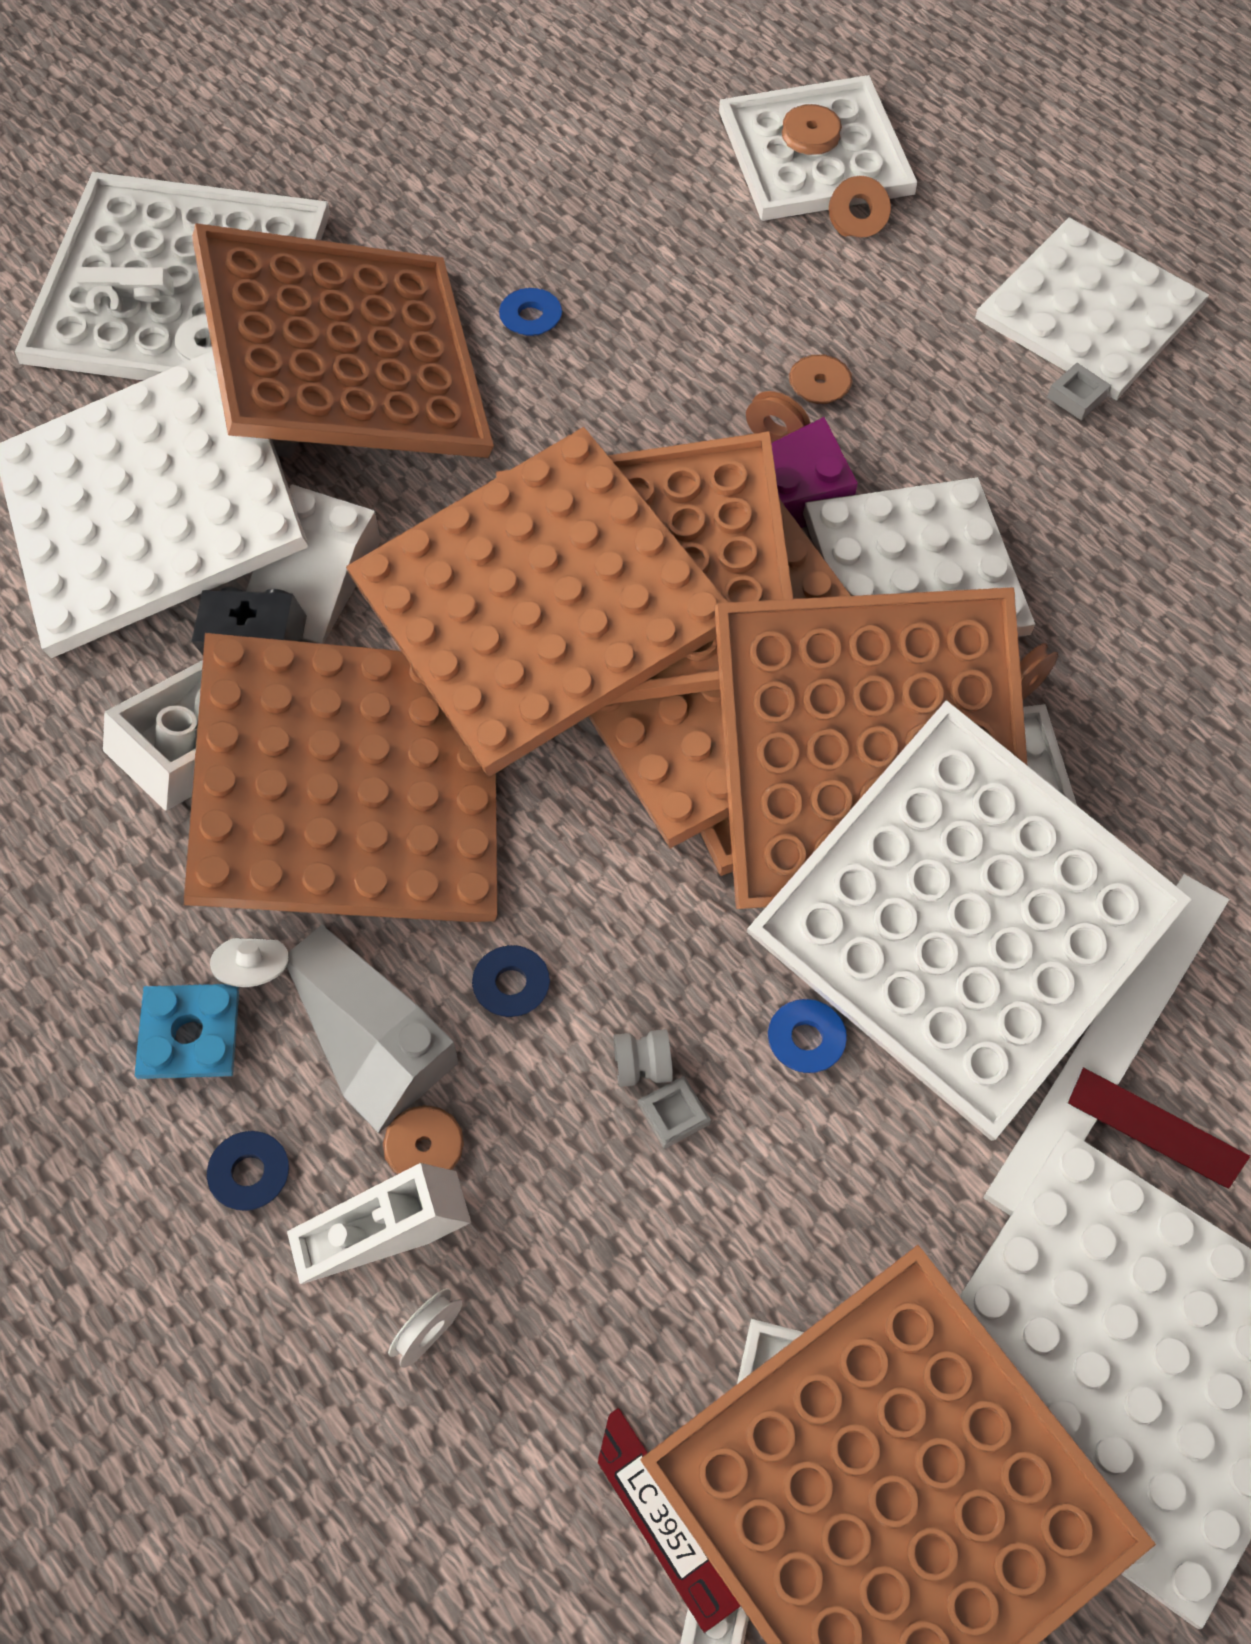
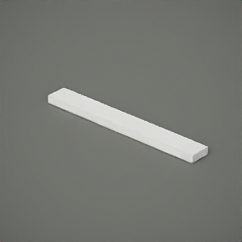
M1183 874L1177 887L1192 900L1092 1021L983 1198L1011 1216L1064 1131L1068 1130L1083 1141L1086 1139L1097 1119L1068 1104L1083 1067L1116 1085L1119 1084L1230 899Z

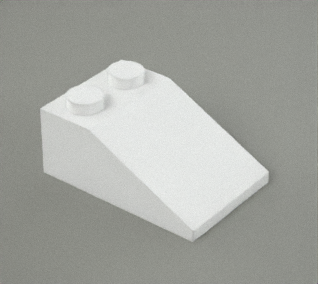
M292 484L289 490L309 547L253 571L246 592H265L268 589H280L293 593L307 615L302 640L310 643L324 644L356 587L346 566L375 550L381 542L376 513L374 510Z
M203 660L104 712L103 751L165 811L192 797Z

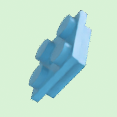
M227 984L143 986L135 1077L137 1079L233 1076L240 988ZM196 1022L203 1026L200 1037L194 1042L182 1044L175 1041L176 1033L182 1025Z

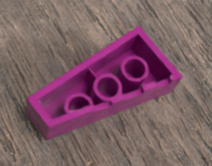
M825 417L771 443L779 499L801 528L807 527L803 515L806 502L856 495L858 483Z

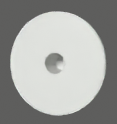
M232 938L221 944L213 952L210 959V968L212 974L219 981L227 985L253 987L277 978L287 967L289 956L286 947L279 940Z

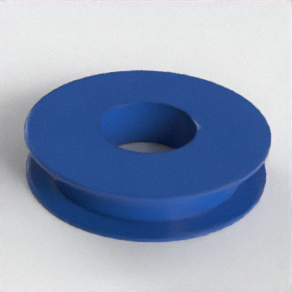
M524 288L510 293L504 298L499 308V316L502 323L509 330L526 336H535L551 330L558 324L562 315V307L559 300L550 292L538 288ZM526 308H536L542 312V315L536 320H525L519 316V313Z
M811 999L791 1001L777 1010L770 1021L768 1028L770 1048L776 1058L792 1070L803 1073L821 1072L833 1066L845 1050L847 1034L842 1019L831 1007L820 1001ZM800 1025H811L820 1032L822 1043L813 1050H803L793 1042V1030Z

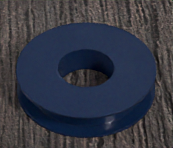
M517 945L502 946L488 952L476 965L472 977V987L478 1002L489 1012L503 1017H517L533 1011L545 999L550 985L549 971L543 959L534 951ZM510 970L518 971L526 978L524 989L514 995L504 994L496 986L498 977Z
M244 1131L225 1139L214 1150L207 1166V1182L213 1196L224 1206L241 1211L258 1209L274 1200L284 1188L289 1174L288 1156L283 1146L274 1137L259 1131ZM246 1158H256L264 1164L262 1178L251 1186L239 1185L234 1181L233 1177L236 1165Z

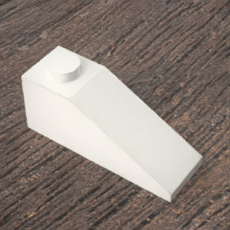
M419 1163L287 1231L299 1282L300 1284H305L427 1245L470 1224L471 1220L457 1172Z

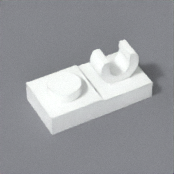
M77 267V283L88 291L86 304L93 313H99V301L105 296H109L111 299V310L114 313H121L123 301L118 293H130L134 295V299L145 302L160 301V295L174 296V278L164 268Z

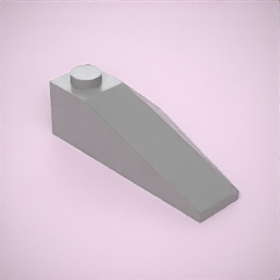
M321 925L288 952V971L343 1097L378 1134L396 1116L404 1112L458 1064L454 1041L417 1004L325 926Z

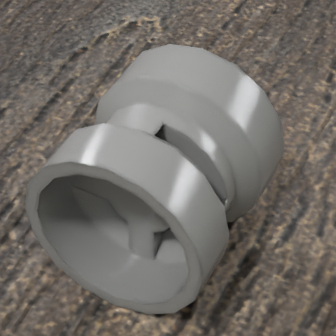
M667 1029L650 1031L646 1037H640V1040H636L631 1033L614 1034L615 1061L618 1063L617 1079L619 1087L634 1086L640 1080V1077L651 1079L655 1083L672 1082V1060Z

